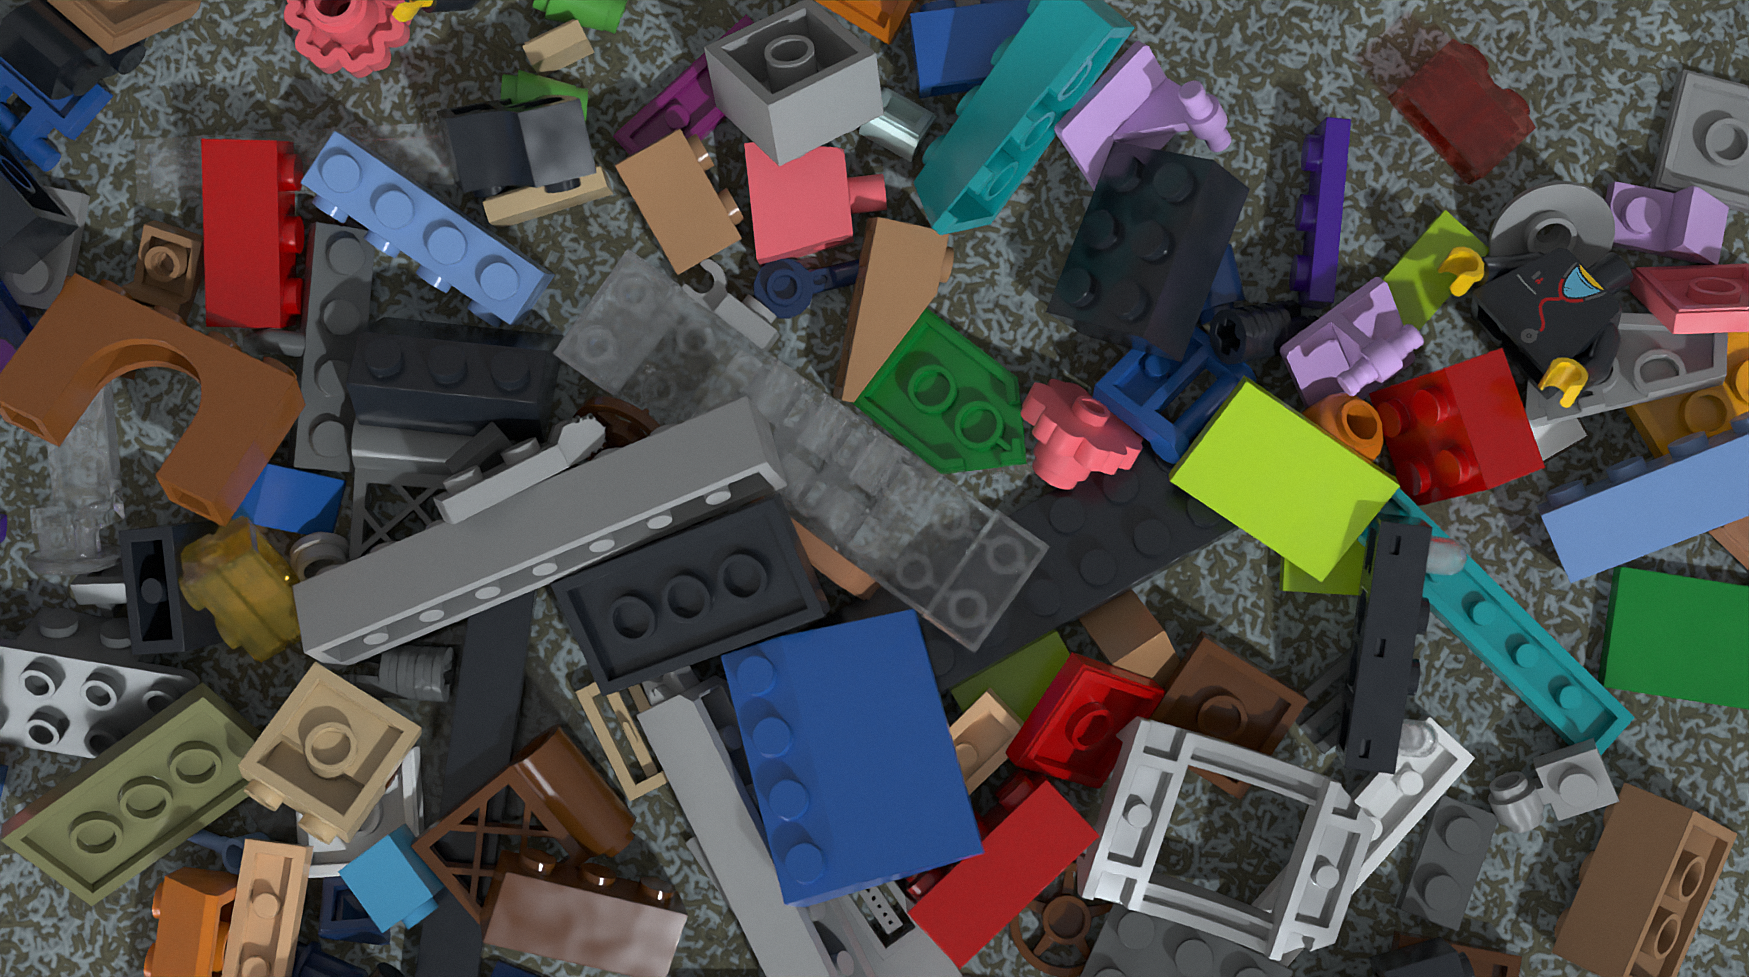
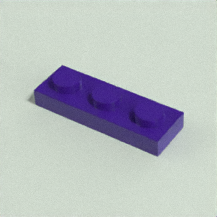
M1326 117L1314 129V134H1307L1303 142L1301 169L1302 171H1310L1308 195H1300L1295 215L1296 230L1305 231L1303 254L1294 255L1289 277L1290 290L1299 292L1298 304L1303 308L1323 309L1334 303L1351 119Z

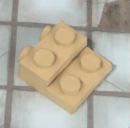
M314 662L239 763L238 767L242 777L249 781L244 788V792L270 810L276 811L282 802L303 815L298 825L308 834L325 844L330 845L335 836L350 843L386 792L385 785L422 734V728L322 665Z

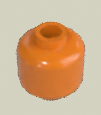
M1345 392L1331 394L1301 412L1302 415L1371 462L1380 454L1383 445L1381 419L1372 405L1358 396H1350Z

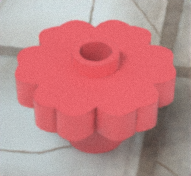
M287 0L288 4L284 10L285 22L298 32L295 39V48L302 56L313 62L324 73L333 74L344 67L356 78L366 77L372 71H380L389 66L391 62L389 47L397 48L408 42L410 38L409 25L412 21L399 22L392 15L396 6L405 2V0Z
M1050 379L1047 385L1035 382L1022 403L1023 409L1020 415L1025 421L1034 426L1032 434L1038 439L1033 449L1035 459L1032 462V468L1041 479L1057 488L1073 489L1078 481L1086 480L1091 471H1101L1114 475L1118 468L1129 470L1142 450L1143 436L1110 412L1100 401L1092 398L1085 389L1077 384L1057 379Z

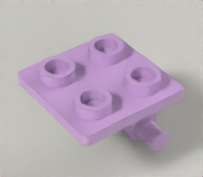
M1136 41L1054 128L1056 135L1093 190H1095L1114 141L1161 150L1177 132L1191 130L1196 138L1205 140L1207 147L1212 152L1223 151L1231 143V136L1228 130L1225 129L1227 115L1218 99L1214 95L1205 94V89L1199 81H1189L1180 86L1168 79L1149 46L1141 41Z
M1374 277L1280 348V354L1306 409L1324 397L1339 392H1345L1350 396L1356 395L1362 400L1369 396V393L1374 392L1411 365L1415 360L1413 349L1423 345L1424 340L1420 332L1413 325L1407 324L1403 326L1388 284L1380 277Z

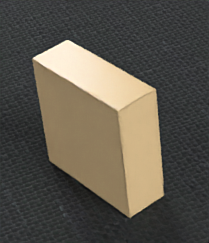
M572 19L525 42V45L522 46L534 70L538 75L544 77L595 53L578 19Z

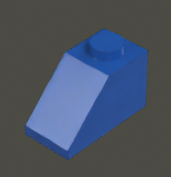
M268 462L231 519L305 535L315 532L334 534L347 481Z

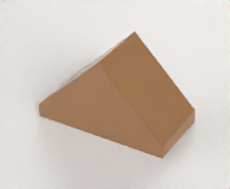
M1132 589L1078 619L1106 664L1153 679L1163 688L1180 663L1165 630Z

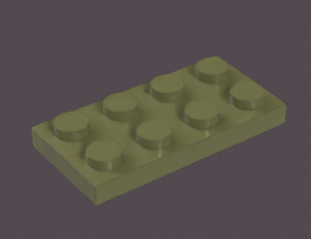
M202 682L2 824L1 841L90 906H93L249 796L244 792V788L249 781L242 777L238 765L262 732Z

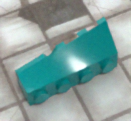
M1031 0L1027 7V13L1030 16L1018 34H1013L1006 38L996 49L991 58V64L994 68L982 85L973 87L962 98L956 108V114L959 118L947 135L939 136L927 148L922 157V163L925 166L913 182L931 228L940 236L992 224L1055 138V125L1090 90L1135 27L1105 1Z

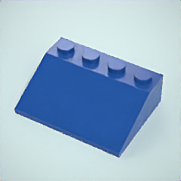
M910 609L780 636L721 655L784 905L805 908L985 853L916 610Z

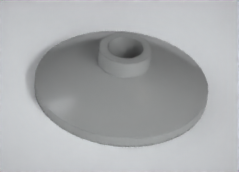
M1571 181L1542 183L1518 194L1498 214L1489 235V255L1503 256L1538 251L1547 254L1557 248H1565L1587 269L1611 251L1615 237L1614 217L1605 200L1588 186ZM1555 223L1554 228L1548 234L1537 235L1541 228Z

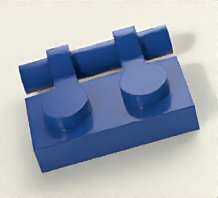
M0 57V134L7 139L6 145L18 158L24 161L30 159L41 170L47 172L54 168L61 158V154L46 142L51 130L55 127L64 136L74 141L114 95L97 82L90 91L81 96L73 94L63 99L50 100ZM13 92L32 107L23 120L6 107L7 99Z

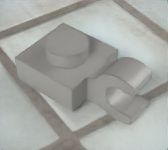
M703 260L700 263L701 267L714 277L712 289L707 293H697L690 286L684 284L681 287V292L691 304L711 312L725 325L766 355L780 337L778 331L771 326L777 316L749 294L742 302L727 292V278L722 268L712 260Z

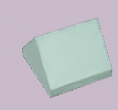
M884 87L881 91L884 115L861 125L859 134L912 162L937 116L893 90Z

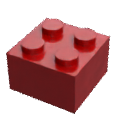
M1503 348L1369 393L1372 405L1382 422V432L1396 469V479L1400 484V488L1417 506L1489 490L1545 468Z

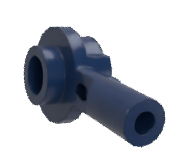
M789 258L768 262L756 275L753 284L754 298L774 313L777 319H791L801 314L810 305L813 294L854 285L859 270V259L809 271L801 263Z

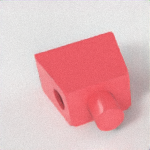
M754 142L744 143L756 258L760 267H763L768 262L783 258L792 260L854 242L851 214L887 210L884 175L875 174L847 178L845 154L842 148L819 146L800 158L778 166Z

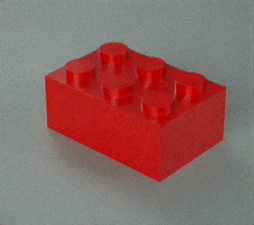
M1019 768L997 788L994 794L999 798V801L983 817L977 811H974L985 851L984 854L905 878L910 883L905 891L907 914L959 969L974 957L1099 837V834L1088 820L1043 773L1031 770L1026 774Z

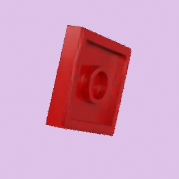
M1072 652L1004 753L1015 766L1100 789L1115 768L1123 744L1115 735L1137 716L1149 719L1163 699L1166 691L1153 679Z

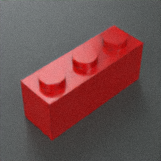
M201 139L206 327L281 329L296 325V314H301L304 289L303 279L296 278V253H301L303 250L305 233L302 218L295 216V191H300L303 185L300 183L303 179V163L301 156L294 154V142Z

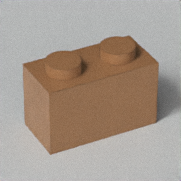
M677 128L615 163L616 169L677 275L742 239L735 225L745 219L728 189L725 188L716 193L705 171L714 167V164L697 134L686 139L681 129Z

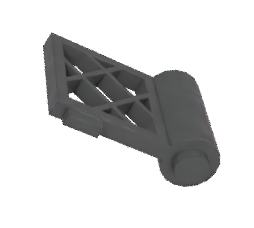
M356 416L351 443L355 477L348 562L365 556L366 552L381 539L384 542H398L391 531L414 511L427 526L437 521L423 504L440 489H446L443 481L454 474L444 462L474 436L360 425ZM371 483L393 485L409 504L386 525L369 508ZM407 486L426 487L428 489L419 497H416ZM369 523L376 533L367 540Z

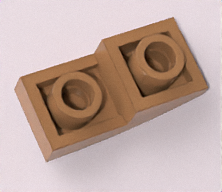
M157 220L145 223L134 280L123 285L122 288L132 296L135 302L150 309H153L155 305L164 306L178 314L187 323L204 272V236Z

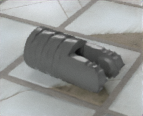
M401 644L359 661L360 663L380 664L379 676L339 675V677L372 697L447 702L451 697L455 683V653L451 647Z

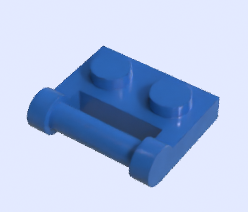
M1195 326L1182 362L1131 349L1095 384L1092 398L1100 401L1110 412L1148 440L1153 450L1163 460L1176 464L1190 447V441L1206 426L1245 375L1255 383L1256 376L1245 362L1230 365L1221 362L1211 347L1209 335ZM1205 368L1214 374L1217 380L1173 424L1160 415Z

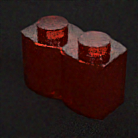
M1452 38L1388 96V99L1393 107L1430 143L1431 147L1460 178L1470 185L1484 178L1536 127L1529 117L1530 108L1522 96L1512 89H1502L1494 83L1487 72L1489 64L1484 55L1474 46L1466 43L1462 45Z

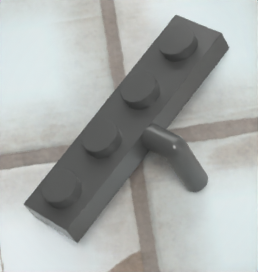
M319 222L309 224L300 332L265 329L250 332L243 339V348L250 355L280 354L297 357V382L306 406L290 430L287 467L355 473L351 443L356 413L346 382L360 331L368 327L375 246L364 239L368 230Z

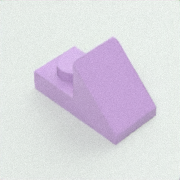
M1616 181L1608 185L1605 202L1608 204L1615 222V237L1612 246L1705 265H1718L1729 210L1727 205L1698 186L1693 185L1676 193Z

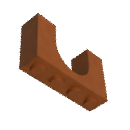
M74 273L1 371V417L4 421L60 447L95 396L113 379L126 372L145 367H165L183 372L201 385L199 408L191 424L155 476L170 501L226 527L306 406L296 374L288 366L276 359L264 357L260 361L243 353L233 340L221 333L209 331L205 335L188 327L183 318L164 306L155 305L153 309H150L135 302L126 290L109 280L101 279L97 284Z

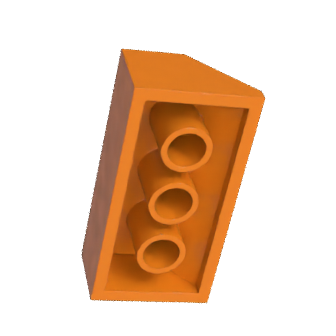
M183 867L165 876L164 881L158 885L153 898L152 914L155 919H159L156 943L151 944L145 958L144 977H221L239 874Z

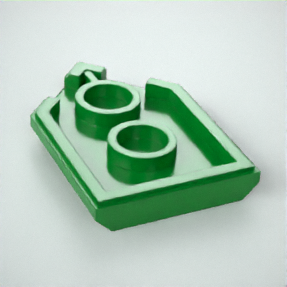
M925 308L854 403L850 402L941 475L1027 464L1023 418L1020 415L1022 406L1018 377L928 308Z

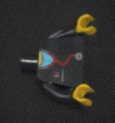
M1459 246L1452 249L1437 268L1439 273L1450 272L1457 276L1449 287L1454 296L1460 297L1464 295L1470 287L1478 288L1472 293L1471 318L1499 349L1503 348L1504 354L1546 400L1550 399L1561 389L1564 395L1559 404L1569 408L1579 393L1603 382L1608 377L1622 340L1618 329L1622 307L1613 295L1634 280L1631 269L1616 253L1609 252L1586 269L1565 248H1557L1547 254L1538 251L1480 257L1471 248Z

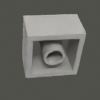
M802 0L704 47L716 107L778 166L800 158L807 152L884 115L876 53L813 0Z

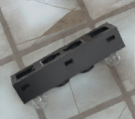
M1378 513L1368 525L1335 752L1344 768L1395 774L1398 755L1424 758L1431 755L1438 746V734L1435 728L1425 721L1405 719L1404 712L1407 695H1416L1420 680V661L1417 658H1413L1416 634L1424 635L1429 622V599L1422 597L1426 573L1439 575L1458 573L1466 564L1467 553L1464 546L1456 539L1431 536L1433 527L1418 517Z

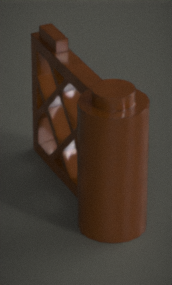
M556 724L533 738L516 754L510 763L411 841V847L480 925L479 916L483 903L477 898L479 876L493 877L496 865L480 864L484 833L521 836L519 853L521 849L527 848L528 836L555 838L568 853L558 863L579 867L589 858L603 854L606 859H609L621 852L635 836L631 828L635 824L637 817L562 727ZM509 784L524 801L522 824L485 822L487 800ZM479 808L478 821L464 820ZM531 811L544 826L530 825ZM450 830L476 832L473 864L446 862L432 844ZM457 874L472 875L470 888Z

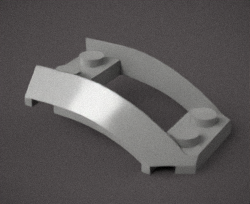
M1139 716L1134 718L1115 735L1123 744L1094 828L1099 837L1088 847L1086 854L1081 853L1077 857L1078 894L1082 898L1093 900L1095 897L1123 904L1129 910L1174 921L1223 937L1264 953L1269 959L1281 961L1283 954L1303 947L1313 951L1336 942L1376 827L1365 811L1343 789L1342 783L1301 766L1240 745ZM1188 765L1254 784L1309 804L1272 913L1198 885L1152 871Z

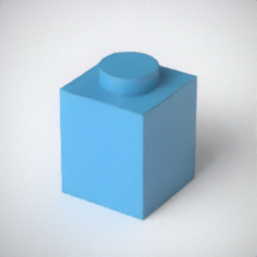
M406 823L338 871L382 933L400 920L407 929L420 922L439 907L433 896L445 887L442 881L411 847V841L416 837Z

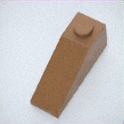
M881 217L867 219L859 258V270L853 288L833 392L834 398L854 403L938 292L939 282L946 283L948 281L954 260V248L947 246L949 234L940 236L933 228Z

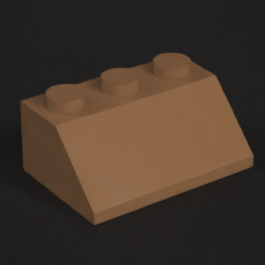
M1624 782L1618 795L1619 802L1607 805L1603 816V826L1605 829L1595 851L1590 852L1581 865L1579 871V882L1581 884L1571 907L1566 908L1562 912L1556 923V942L1551 953L1601 977H1677L1737 837V833L1690 808Z

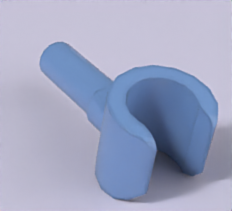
M201 829L187 840L221 854L226 869L231 874L238 875L245 839H270L262 832L229 838Z

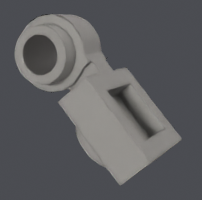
M1594 738L1533 758L1538 778H1526L1525 774L1519 771L1508 772L1498 776L1490 783L1491 793L1488 796V801L1498 819V823L1507 826L1508 830L1512 833L1527 832L1539 826L1544 819L1542 814L1544 807L1551 803L1558 821L1619 802L1616 789Z

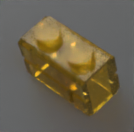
M242 515L229 522L226 527L218 528L215 535L212 536L209 533L184 547L181 553L184 576L179 579L181 591L195 610L200 611L206 607L216 617V627L229 647L236 649L242 645L255 661L262 663L285 650L288 643L294 645L302 641L292 587L302 581L248 517Z

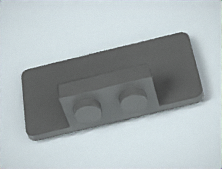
M42 607L15 641L0 638V743L94 759L199 685V678L194 672L187 669L151 664L158 653L132 655L128 618H108L79 613L68 608Z

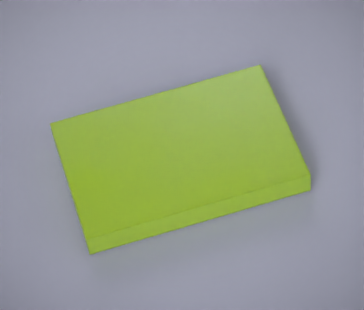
M1245 375L1169 473V479L1172 483L1320 582L1326 578L1400 487L1395 477Z

